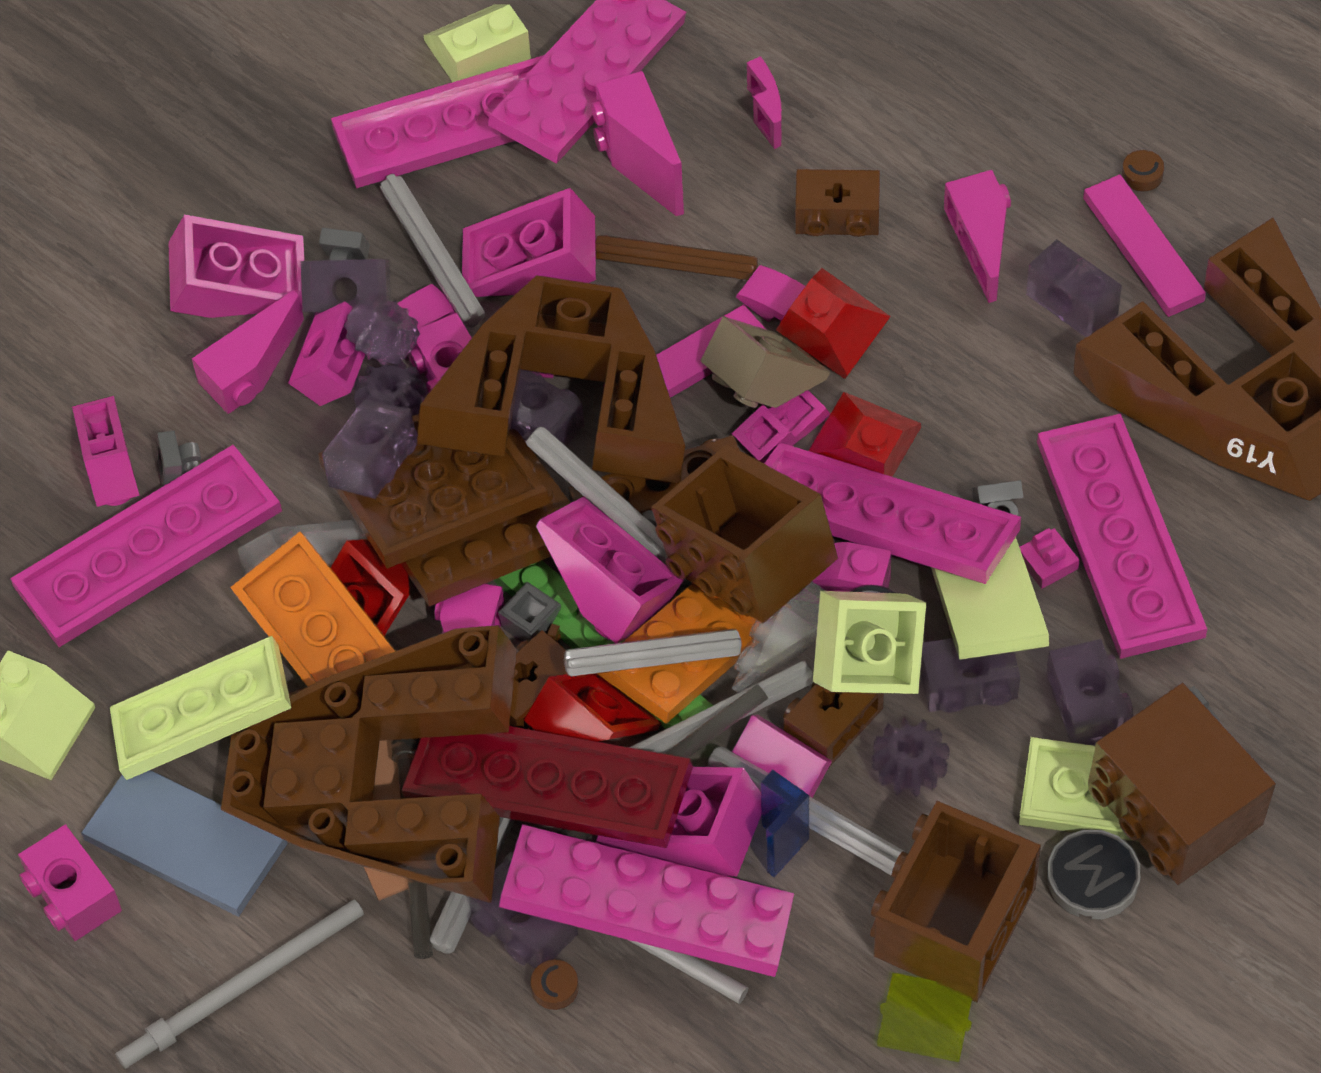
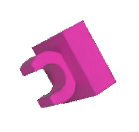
M1048 528L1033 536L1031 541L1020 546L1027 571L1041 589L1079 568L1078 557L1055 528L1052 530Z

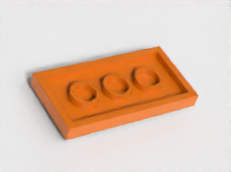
M301 531L230 587L268 637L273 636L279 645L280 652L307 686L396 651Z
M692 583L624 642L735 629L739 632L742 642L741 653L738 656L597 674L667 724L780 625L782 613L777 611L763 624L747 614H739L727 602L716 596H708L699 586Z

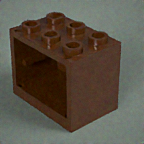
M728 444L651 507L657 524L655 530L663 543L667 555L666 565L672 574L681 580H689L699 586L708 596H716L730 604L739 614H747L763 624L838 560L821 494Z
M1183 682L1096 742L1088 780L1089 791L1094 800L1104 808L1108 806L1119 819V825L1125 835L1132 841L1138 840L1149 852V858L1156 870L1164 876L1169 875L1177 885L1183 883L1264 825L1276 785L1270 776Z
M937 800L929 816L922 813L912 833V840H915L909 853L902 851L899 854L891 877L895 878L889 891L882 889L875 899L871 916L876 917L873 923L870 937L875 938L874 957L977 1003L1036 889L1041 845Z

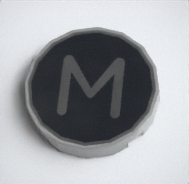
M1081 830L1067 835L1054 847L1047 864V886L1055 902L1068 913L1078 917L1081 914L1092 916L1091 919L1104 920L1120 914L1134 901L1141 880L1140 862L1133 848L1119 836L1103 830Z

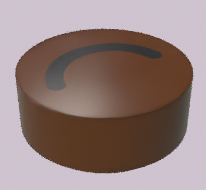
M1137 150L1126 156L1123 162L1122 177L1131 189L1144 192L1153 190L1161 184L1164 175V162L1159 155L1148 150Z
M556 959L548 960L538 965L531 976V989L535 1001L542 1007L551 1010H558L569 1006L576 999L579 991L578 977L575 969L569 963Z

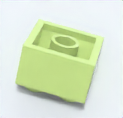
M494 4L424 35V41L452 82L531 59L528 30L510 4Z
M7 651L0 662V760L52 780L95 709L94 703L47 665Z

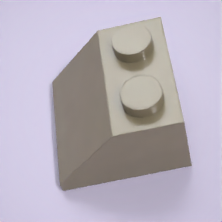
M725 316L722 317L700 360L714 372L712 375L713 380L735 391L733 395L735 399L753 408H756L758 403L777 408L827 380L830 374L826 368L782 334Z

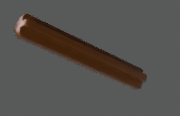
M598 235L595 241L596 258L599 260L749 280L758 268V258L752 255L607 235Z

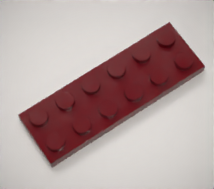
M509 726V732L422 737L402 792L405 798L482 794L497 814L503 818L667 848L693 766L690 758Z

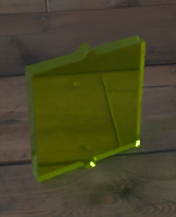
M892 973L886 1003L880 1005V1013L883 1014L877 1046L960 1062L965 1033L970 1031L972 1027V1022L968 1020L972 997L937 981Z

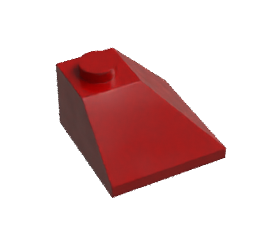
M821 268L810 279L789 307L776 331L846 379L891 316Z
M843 392L808 451L893 477L920 431L921 423Z
M368 539L346 540L330 568L385 636L409 597L408 574L401 563L386 568Z
M597 673L572 677L567 674L550 676L524 719L535 731L595 742L657 731L662 724L640 704Z

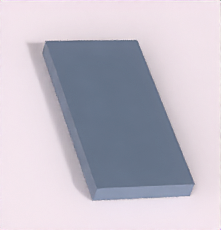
M151 770L128 780L121 775L81 832L85 841L238 917L288 844L286 840L222 811L221 804Z

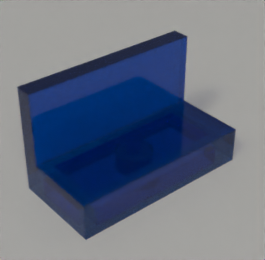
M772 769L761 781L762 826L766 829L767 873L775 878L809 840V795Z

